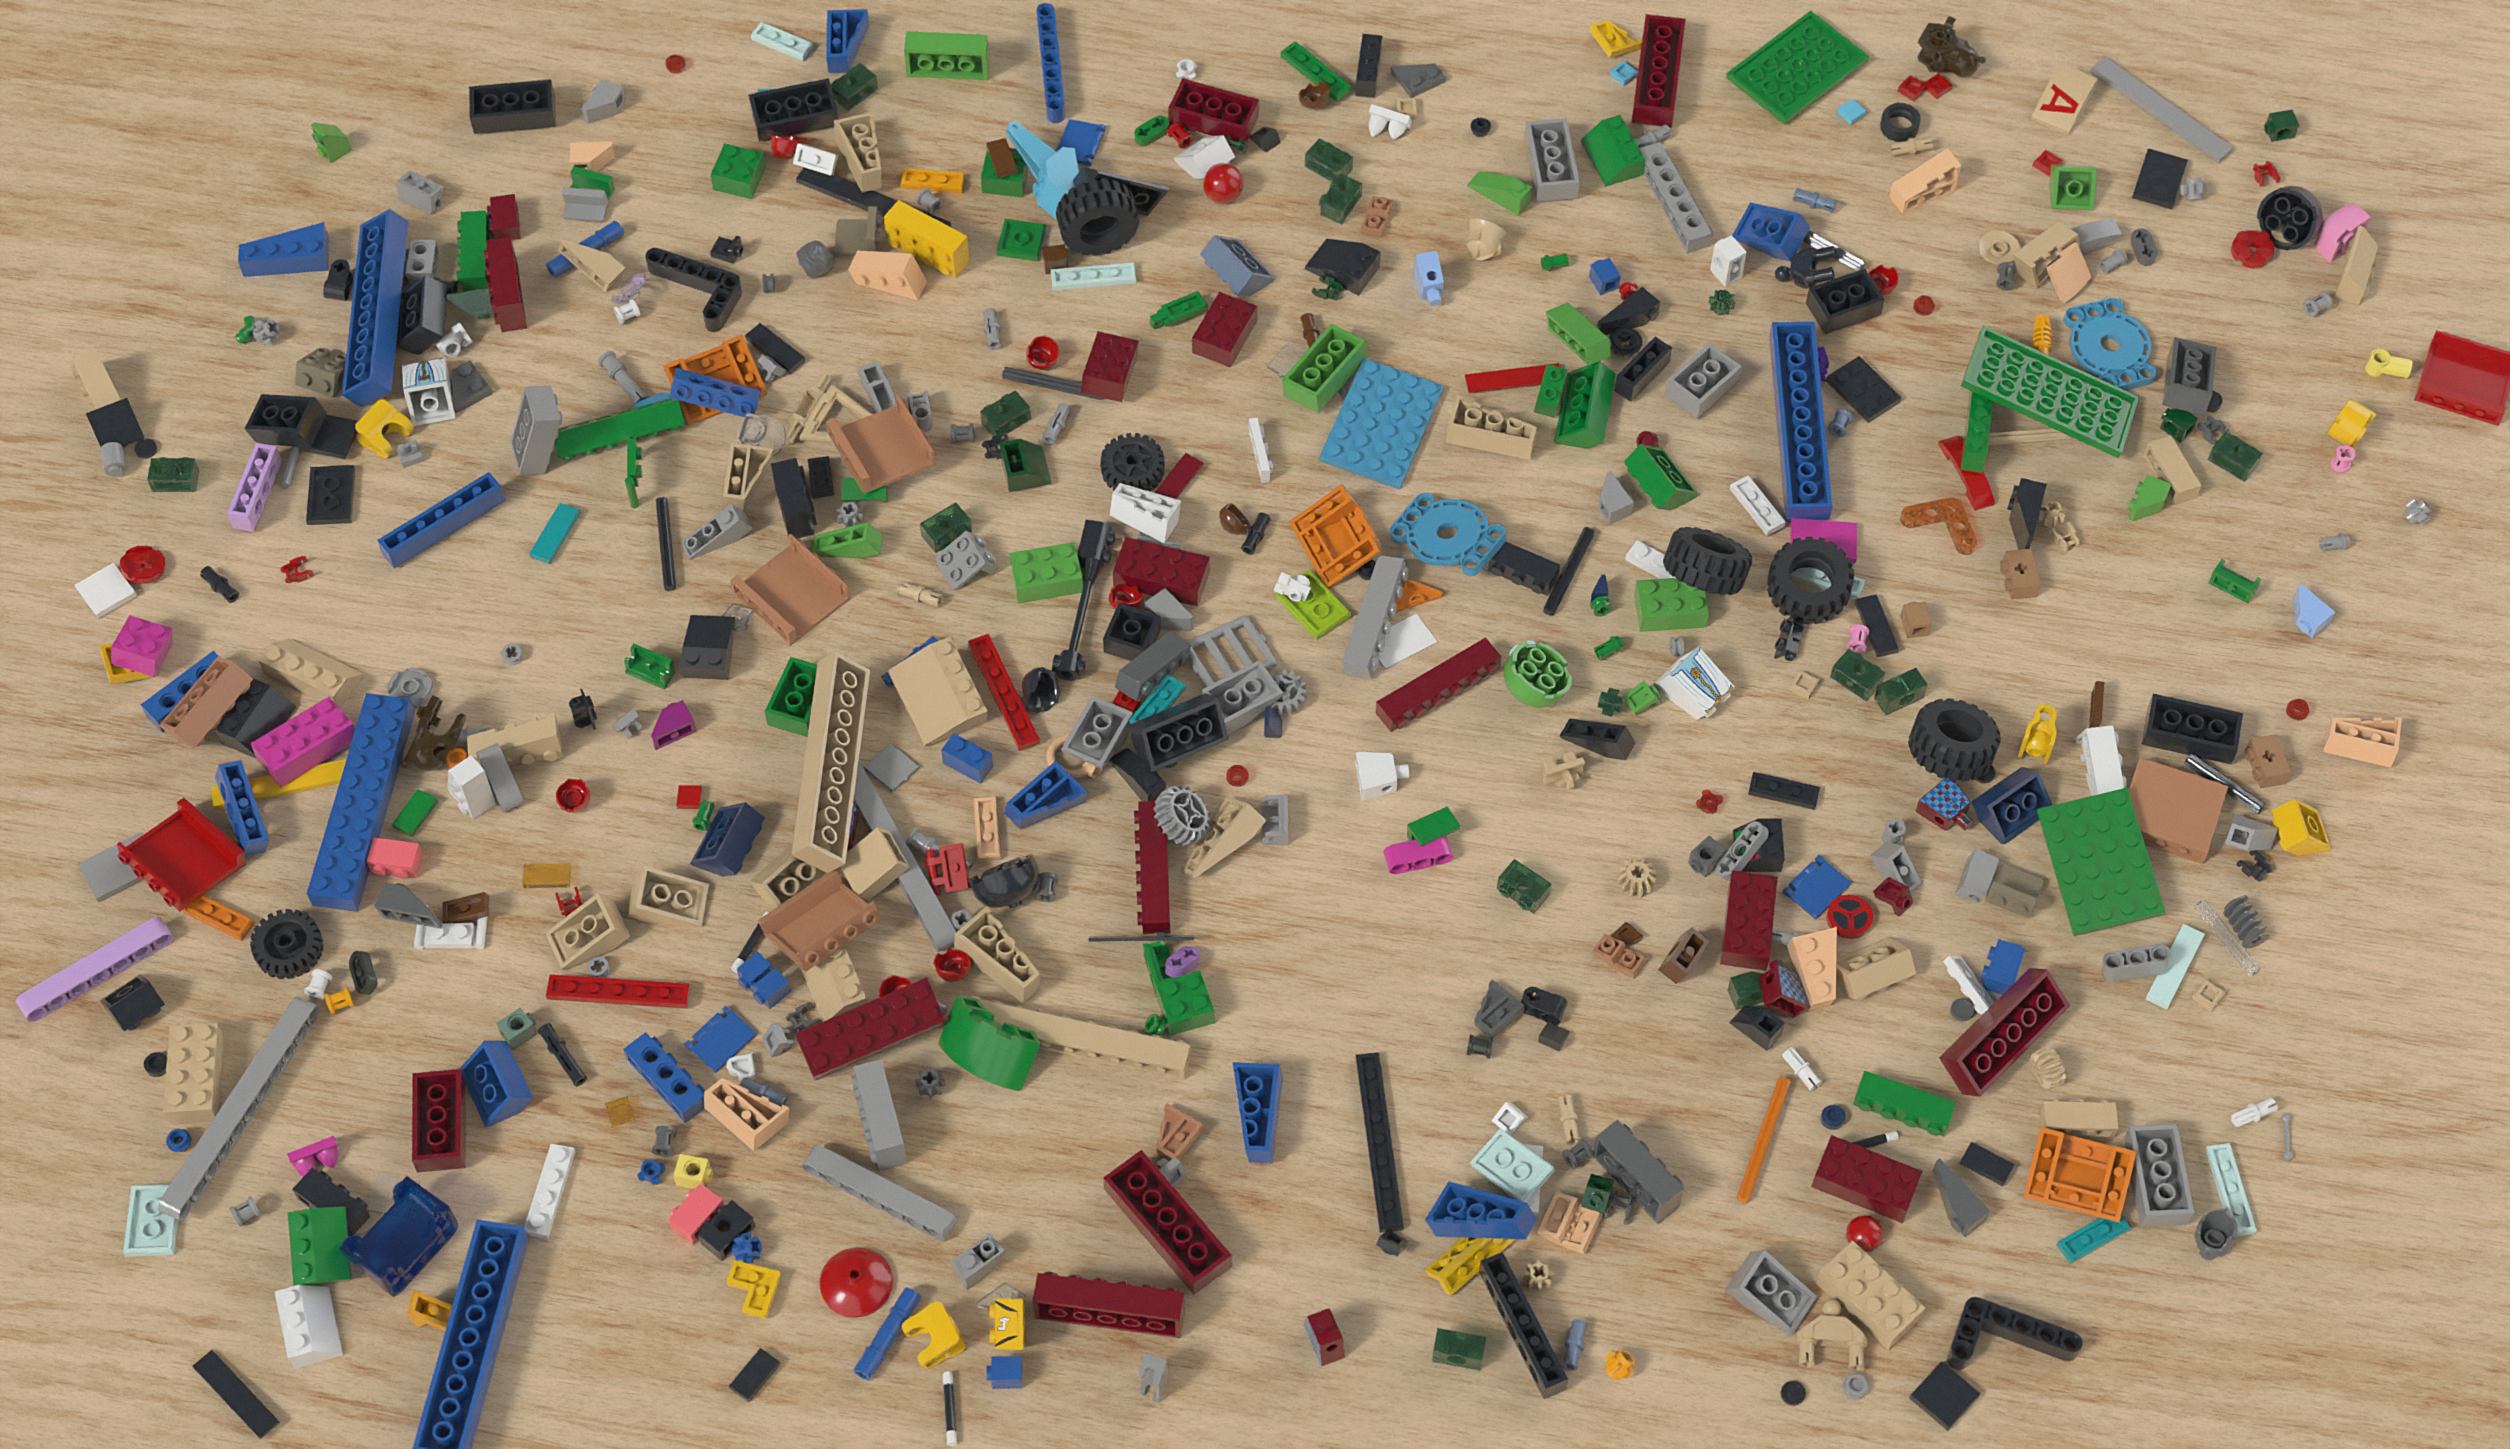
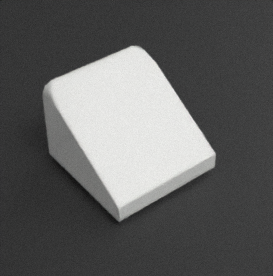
M1505 1102L1492 1119V1122L1512 1135L1526 1121L1528 1116L1511 1102Z

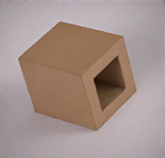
M1926 602L1904 604L1900 617L1906 637L1928 636L1932 622Z

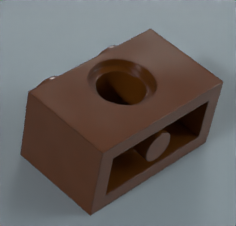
M1691 927L1678 938L1658 970L1677 984L1689 975L1710 941Z

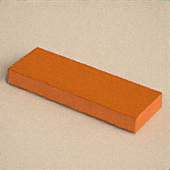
M204 895L183 909L184 914L240 941H243L255 924L254 919Z

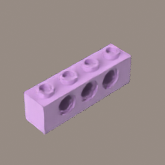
M255 443L227 512L232 528L254 532L282 463L277 446Z

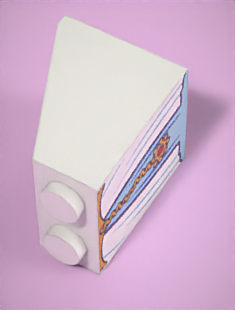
M445 357L403 364V390L413 426L456 419Z
M1700 647L1681 656L1653 683L1660 693L1696 720L1703 716L1706 718L1711 716L1717 710L1714 706L1725 702L1731 696L1729 692L1735 687Z

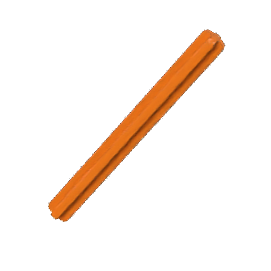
M1780 1076L1777 1080L1738 1191L1737 1200L1739 1202L1748 1203L1752 1195L1790 1086V1079Z

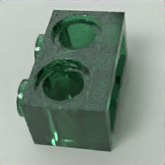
M1319 138L1305 153V167L1332 183L1339 185L1352 171L1353 157L1349 153L1336 148L1330 142Z
M1340 174L1336 180L1331 182L1329 191L1323 194L1319 200L1320 215L1343 224L1362 197V183Z
M151 458L147 481L152 492H196L199 468L195 458Z

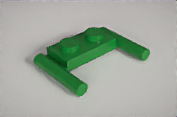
M627 430L625 432L627 440V478H625V484L631 507L638 508L639 501L635 487H639V478L643 476L642 465H639V460L643 459L642 447L637 445L634 432Z

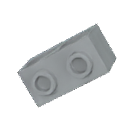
M410 240V247L406 248L407 265H404L403 270L404 277H407L409 285L416 283L425 275L433 279L436 277L439 260V249L436 240Z

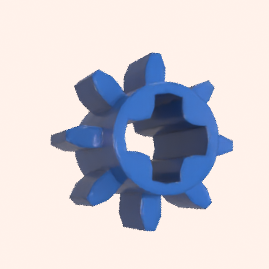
M748 1232L734 1238L735 1243L732 1245V1253L736 1261L743 1259L745 1263H753L754 1260L760 1259L759 1254L762 1251V1244L758 1236L751 1237V1233Z

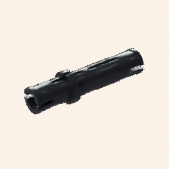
M547 1023L541 1026L538 1033L548 1045L547 1050L549 1053L554 1054L573 1082V1085L577 1087L585 1083L587 1076L566 1048L565 1040L558 1036L552 1024Z

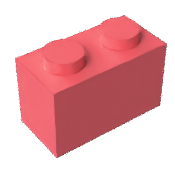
M373 838L366 862L370 872L378 876L393 875L401 879L416 878L423 854L419 843Z
M700 1183L696 1189L693 1188L688 1192L680 1207L677 1206L671 1212L668 1219L671 1229L694 1245L699 1240L698 1234L701 1227L706 1222H711L719 1208L724 1205L723 1199Z

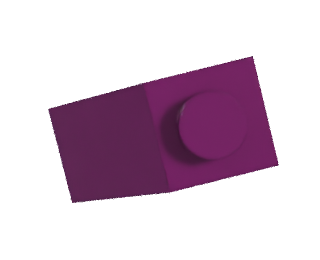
M683 700L671 703L662 709L651 734L655 750L697 732L695 721Z

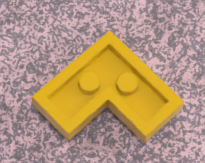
M734 1260L726 1283L727 1286L748 1291L742 1308L743 1314L766 1320L782 1275L781 1271Z

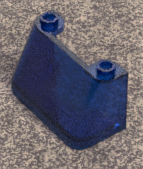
M408 1176L401 1182H398L393 1188V1200L395 1203L363 1238L358 1234L348 1236L339 1248L347 1259L392 1297L399 1295L458 1229V1222L450 1207Z

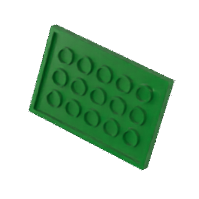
M1810 10L1728 71L1726 79L1785 125L1869 61V55Z
M2128 788L2037 809V815L2073 937L2165 915L2166 911Z

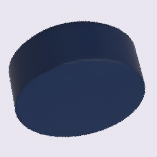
M1837 1105L1826 1106L1821 1114V1123L1830 1130L1841 1128L1846 1117L1844 1110Z

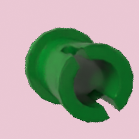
M1566 253L1554 256L1545 255L1541 258L1543 270L1551 271L1552 268L1569 265Z
M1611 636L1610 640L1595 647L1594 653L1599 660H1602L1614 652H1620L1624 645L1619 636Z
M701 801L697 816L692 820L693 827L699 831H705L710 827L709 820L715 808V805L710 801L707 809V801Z

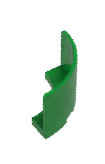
M957 995L938 1042L941 1049L951 1060L969 1073L1007 1089L1022 1090L1041 1044L1035 1032L1017 1027L1008 1022L1002 1025L994 1020L995 1015L987 1010L979 999Z

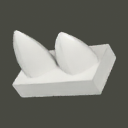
M1371 104L1369 110V130L1372 137L1379 134L1387 123L1389 124V133L1392 139L1398 138L1406 129H1410L1412 124L1410 116Z
M798 143L793 164L828 175H834L838 155Z

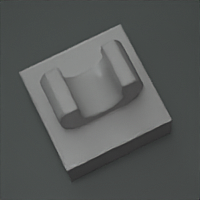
M763 354L758 359V362L763 365L758 369L760 376L768 372L764 379L768 382H772L775 375L782 377L787 371L772 358Z
M411 440L409 443L396 446L403 468L424 462L417 440Z
M634 709L627 712L611 725L616 732L623 729V734L628 738L632 736L629 731L630 725L634 726L637 731L641 729L640 723L634 721L639 716Z
M780 1023L771 1024L762 1037L770 1057L779 1056L783 1049H789L794 1043L793 1040L786 1039L789 1030L782 1029Z
M1176 1157L1169 1162L1163 1158L1156 1163L1160 1168L1159 1171L1173 1187L1187 1177L1181 1161Z

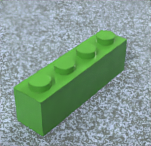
M1567 302L1546 311L1548 329L1587 365L1611 357L1610 347L1612 344L1610 338L1604 335L1597 326H1594L1587 317L1580 314L1577 308L1572 307Z

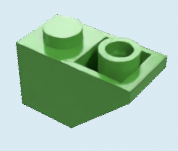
M315 122L311 124L313 130L312 137L318 145L316 150L322 158L326 157L332 163L351 151L348 137L336 125Z
M2146 475L2144 483L2139 481L2135 494L2138 495L2137 499L2132 498L2128 510L2132 511L2129 520L2135 521L2160 513L2172 484Z

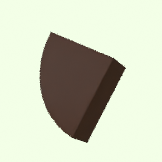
M1627 922L1611 935V937L1624 942L1625 946L1634 945L1643 940V935Z

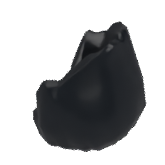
M1037 667L1028 672L1023 678L1022 692L1028 710H1032L1035 713L1040 711L1046 712L1052 705L1058 703L1060 696L1056 676L1051 670Z

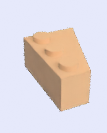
M1946 149L1892 183L1889 197L1901 213L1904 214L1955 192L1962 165L1952 152Z
M857 251L848 269L856 284L914 300H919L927 283L915 258L910 253Z
M2379 717L2367 721H2361L2360 718H2332L2325 734L2323 752L2391 768L2399 750L2402 717H2395L2394 720H2382Z
M1837 927L1794 937L1787 944L1795 973L1800 977L1811 1006L1807 1011L1830 1006L1836 999Z
M723 1078L704 1092V1108L753 1151L757 1150L789 1123V1107L784 1105L782 1107L769 1102L768 1098L764 1096L760 1098L749 1093L748 1089Z

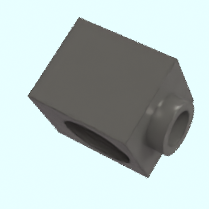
M1709 835L1690 852L1688 863L1696 873L1706 877L1716 868L1717 863L1726 853V849ZM1702 856L1709 857L1710 859H1703Z

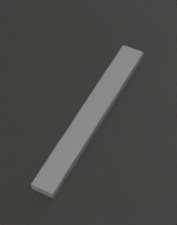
M2104 57L2092 67L2091 72L2216 162L2219 163L2232 152V146L2107 57Z

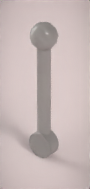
M2283 1114L2281 1120L2284 1123L2285 1152L2282 1157L2285 1161H2291L2293 1158L2289 1140V1122L2291 1117L2289 1114Z

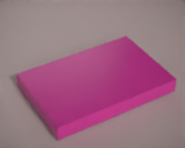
M1791 518L1790 544H1792L1793 539L1799 537L1801 540H1805L1806 536H1813V539L1816 540L1819 537L1825 538V542L1830 543L1832 541L1836 543L1838 550L1842 548L1846 552L1845 558H1850L1852 563H1856L1857 523Z

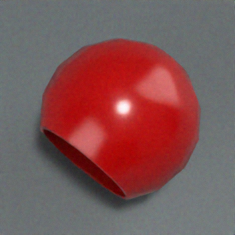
M1229 163L1215 164L1209 168L1203 182L1204 192L1215 203L1227 204L1233 202L1242 193L1243 177L1240 171Z

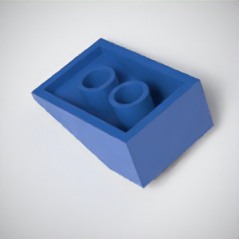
M1750 202L1732 236L1736 241L1771 257L1791 262V258L1796 255L1810 229V225L1800 213Z

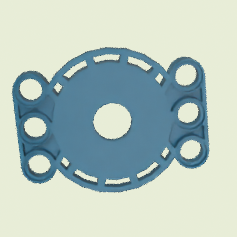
M2108 298L2067 309L2063 321L2067 327L2073 329L2070 336V349L2075 360L2085 370L2125 391L2150 385L2154 382L2157 370L2153 365L2147 363L2151 352L2149 335L2138 321L2122 313L2123 303L2119 299ZM2113 305L2118 308V311H2110L2107 307ZM2094 310L2098 312L2099 315L2091 316L2089 315L2088 311ZM2076 315L2079 320L2072 321L2068 316ZM2074 334L2077 336L2076 342H2074ZM2112 339L2121 347L2116 351H2108L2101 346L2100 341ZM2147 347V354L2143 355V350ZM2148 371L2152 376L2144 377L2141 375V372ZM2128 376L2132 381L2124 382L2121 377Z
M1421 493L1416 496L1390 527L1392 541L1397 544L1407 542L1410 551L1419 560L1435 566H1451L1461 563L1462 572L1466 576L1479 574L1507 539L1505 528L1498 524L1489 526L1485 514L1476 505L1458 499H1446L1435 502L1433 495L1430 493ZM1423 501L1431 502L1428 506H1420V503ZM1478 514H1479V516L1483 519V521H1481V522L1479 521V519H1478V517H1477ZM1413 515L1418 517L1414 521L1407 520L1408 517ZM1445 528H1455L1458 530L1457 534L1450 539H1443L1437 535L1438 532ZM1399 530L1405 531L1401 536L1395 535V532ZM1493 533L1502 534L1499 538L1490 537ZM1483 547L1489 548V551L1486 553L1478 552ZM1470 562L1477 564L1473 568L1465 567Z

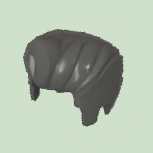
M820 241L808 242L796 253L798 263L808 277H819L833 268L834 254Z
M2214 1210L2201 1218L2194 1237L2202 1258L2210 1261L2218 1256L2223 1257L2232 1250L2238 1236L2237 1222L2228 1210Z

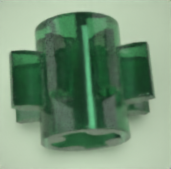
M1726 289L1715 290L1714 296L1709 297L1710 311H1714L1718 316L1729 315L1730 309L1735 307V301H1733L1734 294H1730Z
M1609 687L1607 692H1601L1597 707L1603 709V715L1612 717L1614 712L1620 713L1624 697L1618 695L1620 690Z

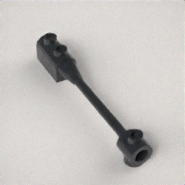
M1085 520L1077 554L1080 568H1084V584L1069 648L1062 651L1060 655L1055 654L1052 663V672H1056V675L1063 680H1076L1078 674H1084L1086 661H1082L1081 654L1077 652L1092 585L1103 568L1104 563H1110L1111 550L1107 549L1108 545H1114L1115 532H1111V526L1105 522Z

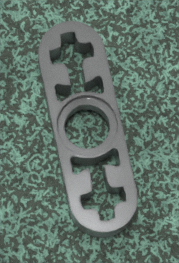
M1757 821L1749 823L1717 863V875L1729 881L1732 870L1742 871L1766 841L1768 829ZM1746 846V852L1742 856H1738L1739 849Z

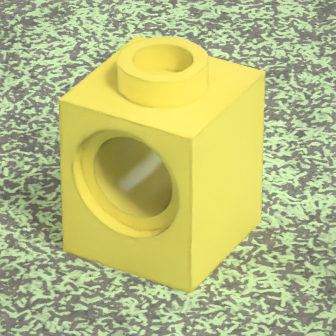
M680 1154L674 1172L676 1186L696 1189L701 1183L706 1187V1184L711 1182L713 1176V1169L710 1168L708 1159ZM694 1170L700 1171L697 1175H689Z

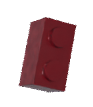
M515 194L490 197V206H487L488 218H492V222H488L490 235L494 234L495 239L511 237L512 240H520L519 211Z

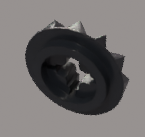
M1627 327L1618 328L1609 336L1612 344L1610 349L1614 351V354H1621L1622 357L1625 355L1632 357L1634 353H1639L1642 347V337L1634 329ZM1629 340V345L1621 346L1622 342Z

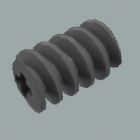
M2247 895L2230 901L2225 906L2223 914L2228 918L2229 924L2233 926L2234 932L2238 933L2237 937L2239 940L2243 941V947L2253 948L2266 941L2269 935H2263L2267 927H2258L2262 923V919H2253L2258 913L2257 911L2249 912L2253 905L2252 903L2244 904L2248 900Z

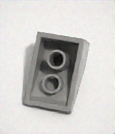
M1260 660L1202 689V694L1206 693L1219 699L1227 735L1246 726L1262 713L1266 707H1269L1283 696V692Z
M1092 696L1061 751L1103 768L1129 735L1128 721L1133 716V712Z
M1765 1250L1750 1252L1725 1289L1742 1306L1788 1335L1794 1333L1817 1298L1810 1289Z

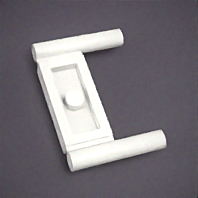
M487 917L479 918L477 926H474V923H442L443 927L439 929L416 925L415 949H484Z

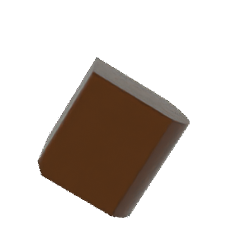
M1065 244L1042 247L1045 274H1051V269L1068 268Z

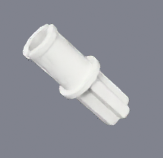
M1793 1047L1787 1049L1782 1054L1786 1062L1795 1071L1794 1075L1799 1076L1809 1091L1816 1089L1810 1080H1813L1818 1087L1821 1085L1822 1081L1810 1069L1809 1062L1806 1063Z
M2269 1097L2257 1104L2251 1103L2247 1108L2231 1115V1122L2235 1127H2240L2251 1121L2258 1122L2261 1117L2276 1112L2278 1107L2277 1105L2268 1107L2276 1103L2273 1098Z

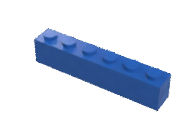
M490 472L486 473L379 538L377 541L382 555L393 568L398 567L504 502L505 498L501 485Z

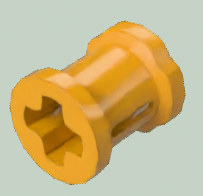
M348 987L335 994L324 995L331 1014H334L335 1010L347 1006L354 1007Z

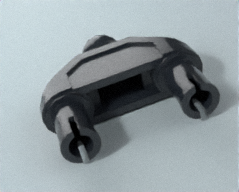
M1832 245L1817 250L1813 247L1801 250L1791 258L1790 268L1780 266L1776 269L1775 278L1780 282H1786L1792 276L1795 285L1804 289L1816 286L1820 282L1835 280L1832 266L1816 270L1817 264L1820 261L1837 258L1835 246Z

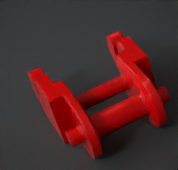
M2266 161L2265 165L2258 166L2257 163L2253 165L2254 178L2260 187L2264 186L2263 175L2269 174L2276 183L2280 182V175L2276 167H2272L2269 161ZM2266 169L2267 172L2262 173L2261 170Z
M306 556L292 559L289 561V564L280 568V571L287 576L285 578L286 583H293L295 581L299 583L307 580V575L310 577L314 575L312 570L300 573L297 569L298 566H301L302 560L304 563L308 561ZM295 570V573L291 575L290 571Z
M574 887L576 892L575 900L566 903L560 900L558 892L555 893L560 911H564L561 912L562 916L565 915L567 917L568 914H571L582 905L577 887ZM577 904V907L568 910L565 908V906Z

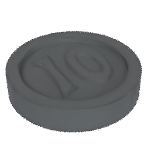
M1960 998L1952 1003L1950 1013L1954 1019L1965 1022L1973 1017L1974 1006L1969 1000Z

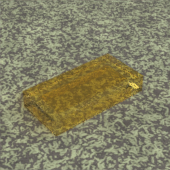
M524 864L523 888L570 887L571 864Z

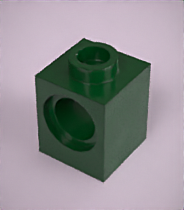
M2293 109L2269 113L2264 124V130L2269 135L2271 142L2295 138L2300 124Z
M2168 408L2161 417L2163 421L2160 429L2181 443L2194 430L2198 418L2189 411Z
M1591 1173L1581 1207L1605 1214L1614 1180Z

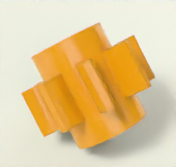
M1621 1349L1616 1352L1611 1350L1605 1357L1607 1361L1605 1363V1371L1611 1378L1615 1380L1628 1379L1635 1372L1633 1370L1635 1360L1626 1350Z

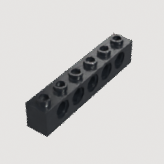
M1500 1252L1481 1260L1479 1274L1543 1399L1565 1391L1568 1378L1504 1253Z

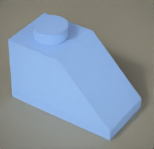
M2301 584L2293 598L2295 625L2303 633L2314 638L2331 623L2335 612Z

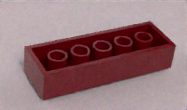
M1645 15L1631 123L1661 127L1667 125L1672 128L1685 18Z
M2029 968L1939 1059L1962 1095L1980 1097L2070 1007V1004L2048 969Z
M924 978L797 1032L795 1036L815 1081L946 1024V1020L928 978Z
M1142 1150L1103 1177L1104 1190L1193 1295L1232 1267V1254Z
M1044 1272V1274L1037 1273L1033 1295V1309L1035 1319L1181 1338L1185 1314L1184 1292H1180L1176 1288L1164 1290L1156 1289L1154 1286L1147 1284L1134 1286L1125 1281L1111 1283L1101 1278L1089 1280L1083 1279L1078 1275L1066 1277L1058 1276L1054 1272Z

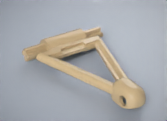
M824 372L820 374L813 386L807 388L789 417V426L781 439L788 445L790 443L793 444L800 431H802L800 440L833 443L828 432H818V429L836 400L861 419L872 415V413L833 384L824 393L832 381V377Z

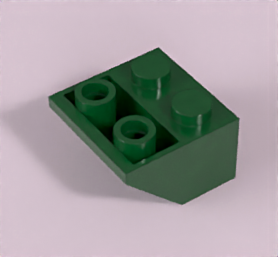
M1021 438L999 442L1000 457L1009 492L1052 484L1042 446Z

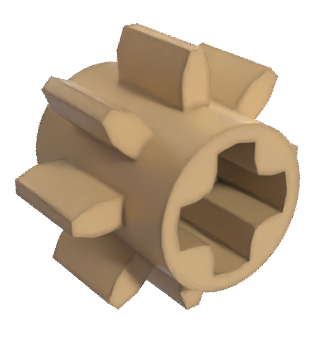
M2049 501L2045 506L2041 505L2038 520H2043V525L2048 528H2055L2059 523L2064 524L2066 509L2062 508L2059 502Z
M1537 1259L1535 1264H1527L1526 1269L1528 1272L1524 1273L1523 1279L1529 1280L1528 1289L1533 1287L1538 1292H1541V1289L1545 1286L1547 1288L1551 1287L1550 1280L1554 1279V1272H1549V1263H1540V1260Z

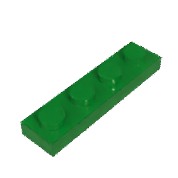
M1296 41L1281 51L1280 57L1317 86L1320 81L1327 83L1330 87V97L1336 102L1351 92V85Z

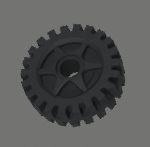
M1126 433V438L1123 435H1119L1118 441L1113 438L1110 440V444L1107 443L1105 445V450L1103 449L1101 454L1100 466L1103 480L1109 488L1113 487V491L1121 483L1151 492L1152 487L1155 489L1158 486V482L1160 483L1164 476L1165 460L1161 446L1156 444L1153 438L1149 440L1147 435L1140 438V433H1135V437H1132L1131 433Z
M286 909L285 913L282 910L276 911V916L270 913L267 915L268 920L261 919L259 921L261 926L256 925L254 928L255 933L251 934V952L259 968L273 978L276 975L278 979H283L284 976L287 979H293V974L300 977L302 976L301 971L309 972L311 970L310 965L315 967L317 964L316 958H321V951H323L324 947L322 943L323 938L316 922L305 912L302 914L300 910L296 909L294 913L291 909ZM291 942L289 945L283 946L285 943Z

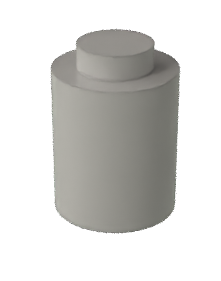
M116 442L104 444L100 448L104 472L109 476L118 477L127 469L122 445Z

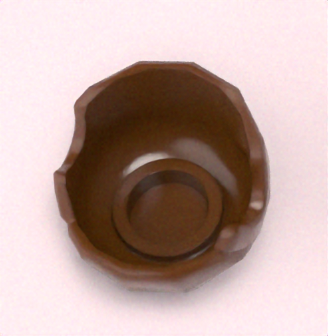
M1320 81L1317 86L1309 83L1298 94L1301 105L1311 110L1324 108L1330 98L1329 85L1323 81Z
M1233 503L1225 505L1220 510L1219 519L1225 531L1233 535H1241L1251 527L1247 518Z

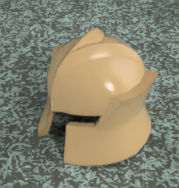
M1476 218L1468 220L1469 233L1464 242L1467 243V249L1473 259L1486 260L1499 256L1501 253V241L1507 235V232L1502 227L1487 220Z

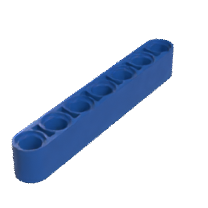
M1042 3L1037 7L1036 11L1047 119L1051 123H1060L1065 119V104L1055 9L1052 4Z

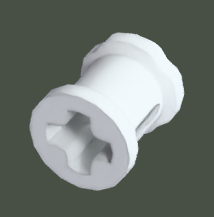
M630 299L629 303L620 307H613L615 316L620 324H623L625 320L631 317L641 316L638 306L633 299Z
M314 969L311 973V982L305 988L304 993L310 998L323 1000L326 986L332 981L333 977L323 970Z

